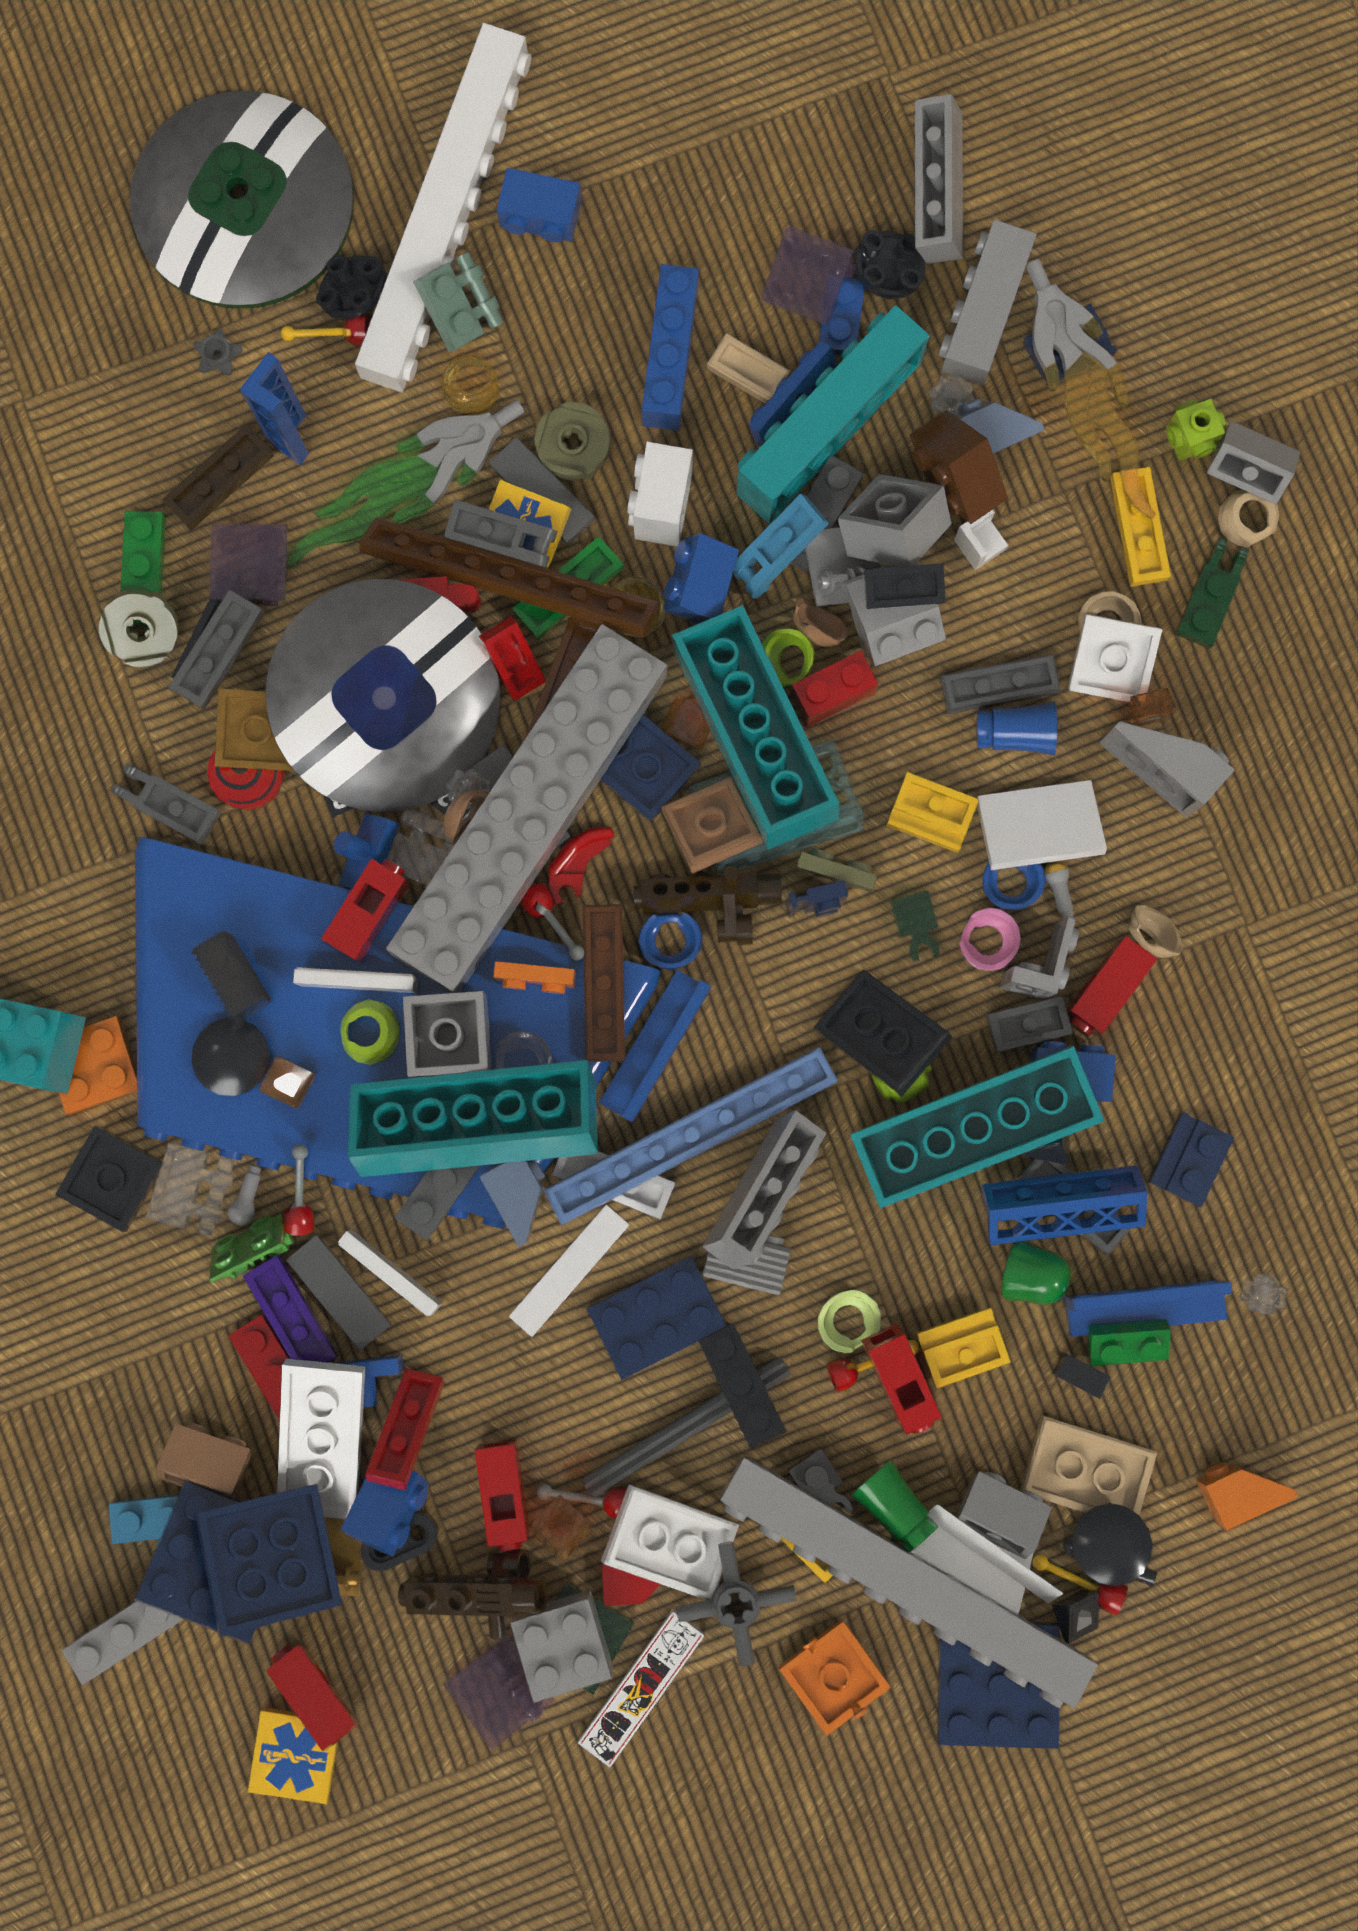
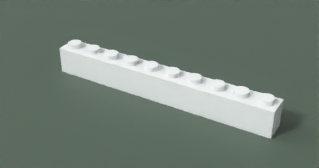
M483 23L355 362L360 379L403 393L406 382H412L418 366V361L415 358L419 347L424 348L428 342L430 335L428 323L431 316L413 281L446 263L450 264L454 272L456 257L453 256L457 246L464 244L468 234L469 224L466 221L470 211L475 212L478 208L481 198V189H479L483 177H489L493 167L494 156L491 154L495 144H501L506 131V121L504 120L508 109L513 111L519 95V88L517 87L521 76L526 77L530 68L531 54L527 51L525 36Z

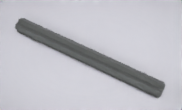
M777 1357L757 1369L767 1390L790 1375V1370L781 1357ZM723 1391L583 1478V1484L592 1497L597 1496L731 1413L732 1410Z

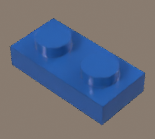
M828 275L819 342L823 341L830 345L834 355L842 356L849 344L855 339L858 340L865 287L859 279Z

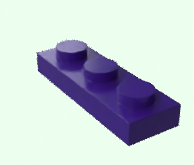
M276 1255L243 1275L291 1359L328 1363L338 1357L337 1352L280 1255Z

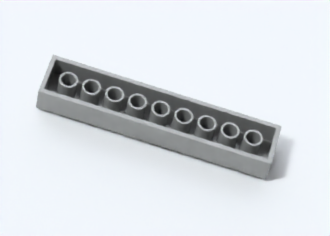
M601 624L387 946L386 950L392 957L449 993H460L667 679V664Z

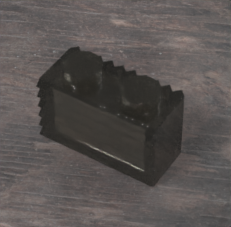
M222 931L193 948L192 955L197 956L195 961L201 963L199 968L204 969V975L208 976V982L213 983L212 988L217 990L216 995L221 997L220 1002L225 1003L224 1009L229 1010V1016L244 1020L272 1002V999L232 934Z

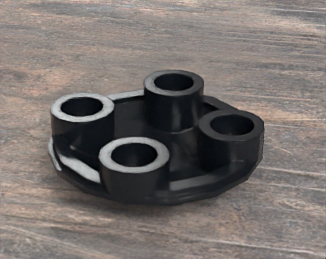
M868 231L855 249L853 258L855 274L862 285L876 296L887 299L905 298L914 293L923 282L925 264L922 256L915 248V236L912 234L902 235L891 231Z
M337 255L327 263L328 272L319 286L316 300L322 310L330 317L341 320L359 317L369 312L380 299L387 280L384 266L376 256L360 255L346 258L343 255Z
M225 1018L211 1023L200 1032L193 1045L191 1063L195 1076L206 1089L218 1095L237 1096L251 1091L262 1081L271 1068L270 1050L265 1036L255 1025L243 1019Z
M1112 1503L1094 1506L1081 1516L1074 1528L1071 1549L1074 1552L1075 1559L1084 1573L1098 1583L1111 1586L1130 1583L1143 1574L1151 1560L1153 1543L1149 1528L1137 1513L1126 1506Z

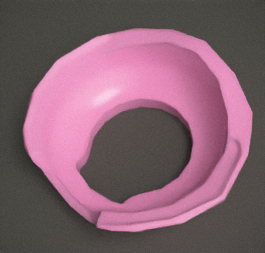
M988 907L978 910L971 915L963 930L959 944L963 955L970 964L980 970L993 971L1004 968L1014 958L1019 950L1021 937L1017 923L1009 914L1002 909ZM975 926H991L997 929L1003 940L999 952L989 956L979 953L969 943L970 933Z

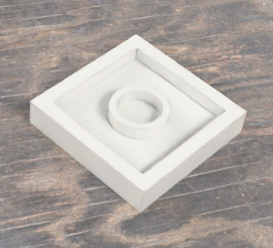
M1085 614L1067 689L1144 705L1162 629Z

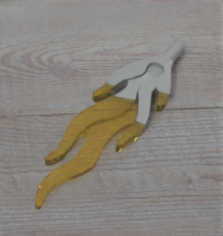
M1039 259L1031 261L1026 265V269L1037 291L1034 296L1036 308L1032 328V344L1037 360L1047 378L1049 390L1054 392L1059 385V370L1053 354V349H1055L1059 353L1063 364L1066 415L1073 432L1100 466L1101 477L1105 482L1111 476V459L1097 436L1094 425L1104 432L1116 452L1125 495L1133 507L1146 517L1152 519L1156 513L1143 498L1138 487L1139 454L1137 441L1130 429L1116 413L1107 392L1106 378L1111 383L1118 405L1122 409L1127 407L1129 398L1123 375L1117 362L1108 351L1084 333H1088L1094 339H1099L1103 334V330L1088 310L1065 295L1056 284H1050Z

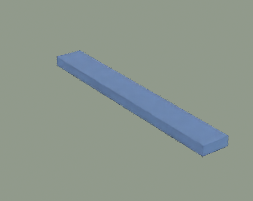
M819 1047L543 1189L562 1226L834 1085L838 1080Z

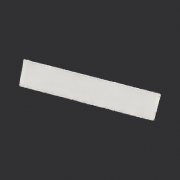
M605 1205L509 1317L533 1337L628 1228L629 1224L609 1206Z
M938 1504L929 1511L930 1513L927 1516L933 1519L939 1527L1048 1604L1063 1594Z

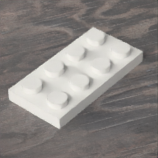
M286 1359L282 1365L277 1493L317 1484L324 1517L346 1519L359 1493L365 1366Z

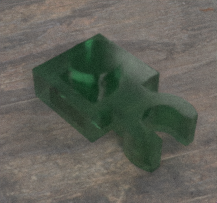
M928 890L891 900L890 906L899 938L911 936L912 943L909 946V957L912 962L919 961L917 949L920 945H927L931 950L932 957H937L939 955V945L935 939L929 937L928 931L938 928Z

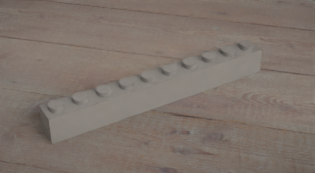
M744 1454L720 1494V1501L726 1504L723 1510L742 1522H744L746 1517L751 1518L761 1524L758 1528L759 1532L776 1542H779L781 1537L795 1544L793 1552L814 1563L816 1557L830 1565L828 1572L843 1582L849 1583L851 1578L865 1585L863 1593L881 1604H884L886 1599H889L899 1605L898 1613L911 1622L919 1625L923 1619L935 1626L933 1634L953 1646L957 1640L970 1647L968 1652L970 1656L987 1666H990L992 1661L1006 1668L1004 1675L1020 1686L1025 1687L1027 1682H1030L1042 1689L1039 1696L1054 1706L1061 1708L1064 1702L1074 1709L1076 1708L1098 1666L1091 1657L911 1552L909 1553L905 1548Z

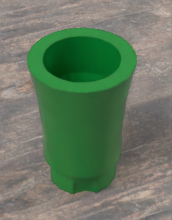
M892 1459L850 1495L868 1510L897 1542L900 1540L909 1553L916 1549L938 1528L934 1520L927 1516L930 1512L910 1489Z

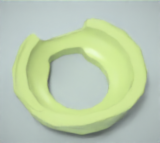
M857 1290L839 1292L832 1295L822 1307L818 1316V1330L823 1342L831 1349L842 1353L854 1352L855 1349L863 1345L862 1339L879 1332L881 1328V1313L877 1303L867 1294ZM846 1305H852L861 1311L866 1328L861 1336L853 1340L840 1334L835 1329L833 1323L835 1312Z

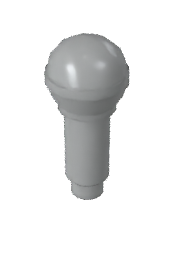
M249 1167V1171L245 1174L238 1199L236 1198L228 1209L229 1219L236 1225H247L255 1216L253 1200L261 1178V1168Z

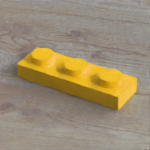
M1150 467L1112 473L1110 482L1130 587L1168 581L1171 573Z

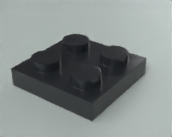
M94 1126L55 1195L119 1231L127 1232L166 1163L107 1130Z

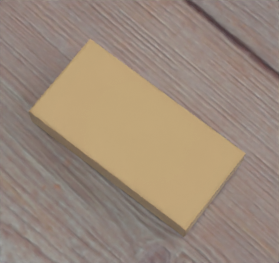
M727 333L707 363V370L765 404L774 395L777 385L783 379L790 376V370Z

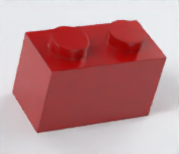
M859 651L793 683L790 696L807 728L873 696L879 684L862 651Z

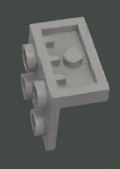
M1067 916L1055 924L1044 967L1021 962L1020 966H1014L1002 974L999 989L1040 1000H1045L1057 994L1058 989L1063 990L1070 971V967L1064 966L1068 951H1074L1079 936V929L1074 928L1076 918Z

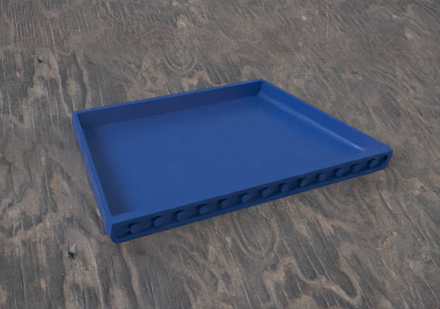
M139 837L135 849L137 1124L139 1127L145 1128L143 1136L167 1141L168 1135L183 1138L181 1146L204 1151L207 1144L220 1148L218 1155L240 1161L243 1154L257 1157L256 1165L273 1170H279L280 1164L295 1167L294 1175H296V1158L292 1155V1149L297 1144H303L308 1149V1155L304 1158V1178L317 1180L318 1174L333 1177L331 1184L338 1187L354 1190L357 1183L371 1187L369 1194L392 1200L393 1193L409 1198L427 1171L360 1177L348 1158L350 1085L409 1078L407 1077L403 997L449 993L392 957L386 950L414 906L398 902L365 957L359 963L321 939L351 890ZM502 929L460 992L483 991L487 994L492 1070L586 1060L584 957L581 960L575 961L570 958L569 948L566 945ZM623 960L626 1040L657 989L661 971ZM495 961L574 969L576 972L575 988L566 987L565 994L542 992V985L526 984V990L502 988L503 981H497L493 977ZM298 967L412 974L418 979L417 993L303 987L293 983L294 969ZM367 999L382 1002L392 1008L400 1027L399 1043L393 1054L384 1061L371 1065L358 1063L345 1052L340 1033L342 1018L347 1010L356 1003ZM371 1016L360 1017L354 1022L349 1023V1040L363 1047L371 1046L380 1037V1025ZM225 1018L243 1019L255 1025L265 1036L270 1050L271 1068L269 1072L251 1091L237 1096L218 1095L206 1089L195 1076L191 1063L193 1045L200 1032L211 1023ZM588 1062L596 1081V1089L612 1062ZM287 1073H293L303 1078L293 1097L276 1089L274 1081ZM555 1158L537 1160L544 1174H546ZM503 1163L481 1165L447 1215L467 1219L468 1214L472 1213L484 1216L482 1224L505 1229L506 1224L480 1179L481 1175Z

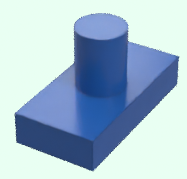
M365 814L357 836L343 831L336 837L334 841L335 852L348 858L338 885L352 890L371 858L382 864L385 858L387 859L399 827L398 823L387 818Z
M403 1354L335 1362L336 1364L365 1366L363 1408L378 1405L375 1377L400 1374L404 1371Z

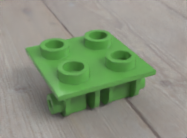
M282 1213L272 1218L270 1216L262 1217L255 1221L249 1230L237 1236L229 1234L217 1241L211 1250L210 1282L212 1283L220 1278L225 1279L229 1276L233 1279L250 1270V1265L253 1268L257 1267V1259L260 1258L265 1263L268 1261L267 1254L273 1258L288 1251L289 1245L294 1243V1239L291 1234L283 1231Z

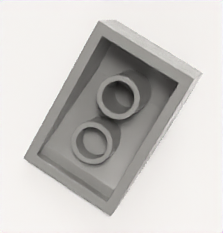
M1120 721L1099 742L1185 818L1205 805L1235 770L1228 764V757L1215 747L1209 748L1203 743Z

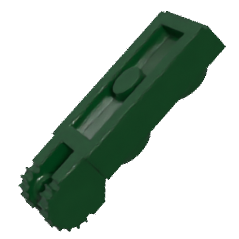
M1220 537L1216 541L1207 563L1201 568L1175 632V635L1209 649L1215 643L1241 577H1239V574L1249 554V549L1241 546L1232 559L1229 572L1217 568L1226 550L1227 540Z

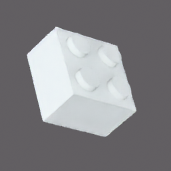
M647 442L645 455H637L634 477H636L635 489L638 492H630L627 514H629L628 526H634L635 539L671 546H678L680 543L692 480V449Z

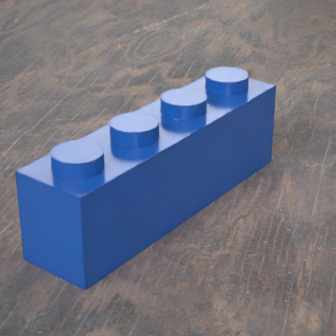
M661 264L642 403V426L680 431L698 294L699 269Z

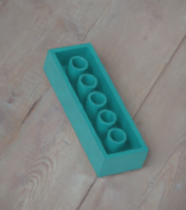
M896 305L887 314L880 312L868 326L867 330L869 333L862 341L859 342L857 339L852 341L841 356L843 361L835 369L831 366L828 367L817 379L816 385L818 387L809 396L806 394L801 395L790 409L792 414L783 424L777 421L765 434L764 440L766 442L757 451L750 449L738 463L740 469L736 478L738 480L736 495L769 525L823 469L830 456H835L921 365L930 335Z
M743 605L673 634L675 656L745 804L762 835L767 850L839 820L840 803Z
M1072 1045L856 1130L850 1136L880 1208H883L1102 1123L1104 1118L1075 1048Z
M588 1060L350 1085L348 1158L360 1177L598 1154L596 1081Z

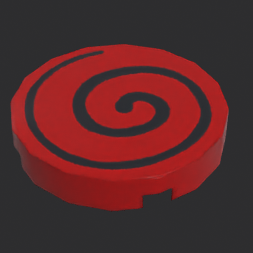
M215 748L209 758L207 776L210 788L219 800L233 808L250 811L266 806L277 797L286 771L215 766Z

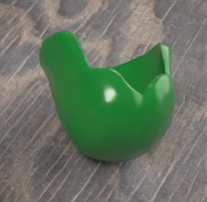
M1030 1241L1016 1242L1011 1248L1003 1272L1002 1295L1007 1301H1023L1037 1305L1055 1303L1068 1290L1071 1278L1069 1264L1059 1254L1036 1246Z

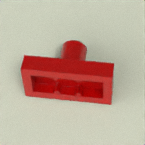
M511 616L478 636L496 667L506 691L514 701L546 682L517 622Z

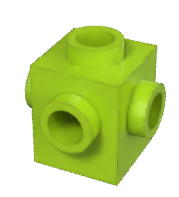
M1193 399L1179 405L1165 427L1168 441L1175 450L1179 461L1193 456L1201 458L1214 452L1217 449L1216 445L1225 435L1226 422L1221 410L1215 409L1212 399L1198 403L1197 399Z

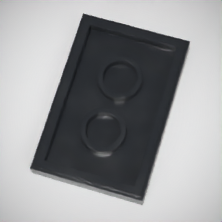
M864 969L814 1026L819 1034L901 1097H903L952 1038L947 1030Z

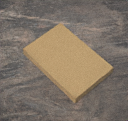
M1042 1415L1020 1491H1031L1039 1495L1043 1500L1084 1513L1094 1506L1112 1503L1126 1506L1140 1516L1158 1452Z

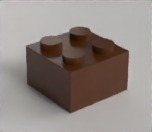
M945 410L909 435L915 449L911 452L913 460L923 471L926 478L923 482L938 484L944 487L948 509L953 516L959 515L972 524L1008 499L988 438L950 411Z

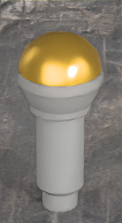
M1062 861L1049 862L1044 868L1045 881L1052 887L1058 913L1061 914L1062 919L1067 916L1073 917V905L1067 886L1070 870Z

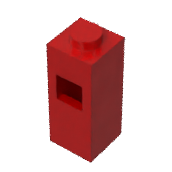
M371 858L321 939L361 963L410 885L402 877L405 870L386 858L382 864Z
M1127 936L1119 939L1068 1007L1067 1013L1072 1019L1070 1025L1087 1037L1091 1033L1094 1036L1103 1034L1155 964L1157 958Z
M895 1323L861 1340L895 1418L905 1434L908 1435L912 1432L921 1433L930 1429L934 1422L941 1419L942 1416L904 1332Z
M517 1439L478 1445L474 1451L487 1547L498 1545V1551H510L521 1548V1542L528 1540L530 1531Z
M288 1644L271 1657L270 1660L273 1662V1665L266 1670L267 1674L322 1751L330 1749L360 1724L304 1645L298 1644L293 1648L291 1644Z

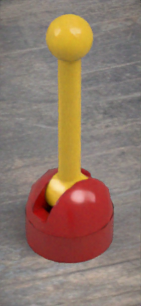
M361 315L356 318L347 319L343 328L293 329L291 326H285L281 329L280 335L285 341H292L295 337L343 335L350 344L362 346L371 320L369 315Z
M909 1340L908 1342L913 1354H918L920 1350L918 1342ZM846 1358L826 1363L829 1377L837 1393L854 1386L859 1372L873 1367L870 1360L857 1365Z
M1039 1554L1033 1558L1032 1563L1036 1570L1043 1571L1046 1569L1087 1590H1097L1099 1594V1607L1114 1616H1117L1128 1592V1586L1124 1584L1111 1586L1102 1583L1096 1585L1048 1562L1044 1555Z

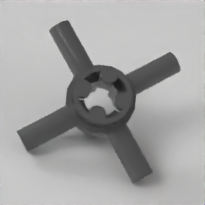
M723 1542L718 1544L724 1582L717 1587L713 1600L676 1606L678 1622L716 1616L722 1625L733 1629L739 1666L753 1665L755 1661L748 1626L756 1620L761 1607L797 1601L794 1585L757 1591L750 1582L740 1579L734 1542ZM739 1593L740 1600L747 1602L748 1608L744 1611L742 1609L733 1611V1614L727 1612L726 1606L731 1602L730 1595Z

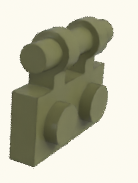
M812 848L810 854L801 852L797 865L798 870L836 882L845 880L848 887L873 892L878 876L870 873L872 866L854 860H849L848 866L834 862V854Z

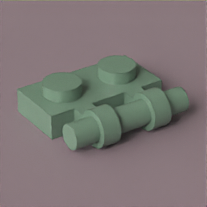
M469 251L455 258L462 273L455 276L450 264L446 263L413 281L449 352L484 334L478 321L480 317H485L490 329L504 322L497 309L500 305L495 296L491 297L482 279L484 273L479 264L475 265ZM467 284L478 303L474 307H471L461 288Z

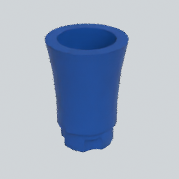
M1056 702L1014 708H993L992 712L977 711V748L992 747V750L1028 751L1055 755L1057 745Z

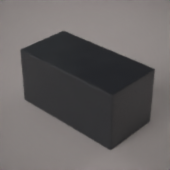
M1062 1352L1052 1372L1053 1375L1098 1399L1101 1398L1111 1378L1107 1374L1065 1352Z

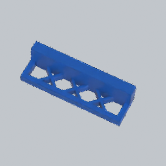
M268 352L239 390L269 443L301 465L309 453L296 428L306 417V414L278 358Z
M677 969L628 1052L625 1061L621 1064L600 1100V1104L632 1123L634 1122L710 992V985L703 981L698 982Z
M1137 1165L982 1184V1197L988 1214V1240L990 1245L1146 1226L1147 1189ZM1135 1205V1214H1115L1122 1206ZM1094 1210L1097 1212L1087 1220L1075 1218L1082 1211ZM1046 1215L1058 1217L1051 1224L1040 1225L1037 1223L1039 1219ZM1015 1219L1019 1222L1012 1229L998 1230V1221Z
M1218 1279L1064 1296L1069 1336L1088 1335L1089 1325L1167 1319L1169 1326L1227 1320L1224 1295L1232 1294L1231 1283Z

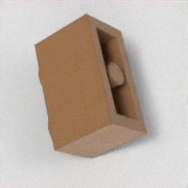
M175 1423L156 1466L159 1479L182 1486L187 1481L235 1501L252 1461L251 1450L246 1448L247 1444L232 1436H225L224 1439L211 1436L208 1429L198 1424L188 1423L185 1427Z

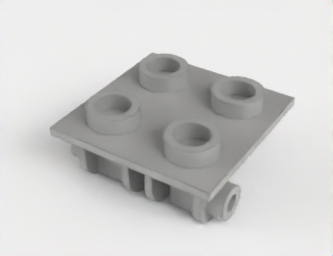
M840 528L823 529L805 548L816 607L849 603L844 581L863 575L864 569L884 567L883 564L847 556Z

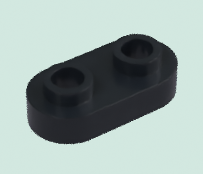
M416 1511L409 1523L410 1532L408 1538L401 1548H397L393 1557L388 1554H380L376 1549L362 1543L361 1557L363 1562L372 1570L385 1571L427 1552L437 1540V1522L430 1514ZM414 1525L423 1526L426 1535L422 1538L415 1537L412 1533V1527Z

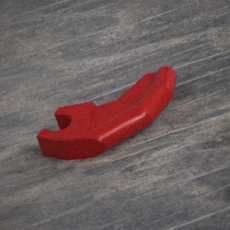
M611 827L588 828L566 842L549 865V889L557 907L564 904L560 897V891L564 887H571L576 898L582 897L584 873L588 861L610 846V839L614 838V832Z

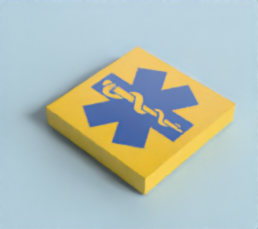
M500 480L489 510L557 531L555 542H550L546 555L550 557L547 569H549L572 509ZM526 534L522 548L532 551L536 537Z
M263 1707L260 1711L248 1792L327 1804L330 1797L338 1742L327 1751H322L295 1712Z

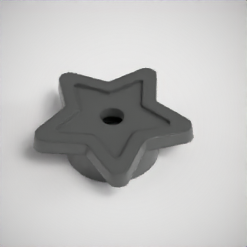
M217 329L214 335L206 337L203 341H197L193 345L202 356L199 371L203 374L217 369L230 376L232 374V360L242 352L240 345L229 343L226 340L222 329ZM216 351L221 352L220 356L218 357L214 356V353Z

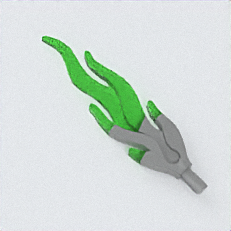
M517 399L493 415L487 412L481 415L453 416L437 420L412 438L398 443L396 446L397 450L403 454L415 452L432 443L439 442L436 447L422 454L386 461L361 473L331 506L318 510L316 515L321 520L338 517L352 507L361 497L371 495L367 502L348 519L308 534L296 545L287 562V566L293 569L307 553L317 547L350 542L361 538L375 517L381 518L389 510L404 501L420 497L416 502L402 508L393 516L396 524L423 514L435 506L444 496L458 469L464 463L465 465L458 477V482L461 486L468 484L483 467L493 443L502 434L501 428L525 412Z

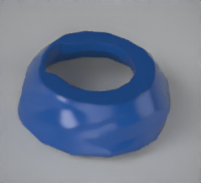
M988 862L982 878L983 892L993 904L1001 909H1025L1043 893L1045 875L1040 863L1016 867L1024 874L1026 887L1020 895L1010 897L1000 892L997 887L998 871L997 869L991 870Z
M686 913L653 914L642 926L638 943L643 956L650 964L663 969L674 970L687 965L696 958L701 950L703 936L699 924ZM668 922L677 923L686 939L683 950L673 956L661 953L655 943L660 925Z

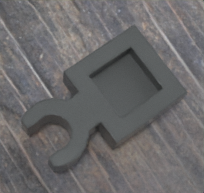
M821 1447L788 1468V1471L800 1488L829 1505L840 1502L848 1512L853 1510L849 1498L845 1494L835 1491L834 1488L842 1484L843 1481Z

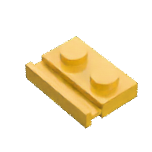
M907 772L886 826L958 853L979 799Z
M991 1307L916 1332L936 1389L1011 1363Z

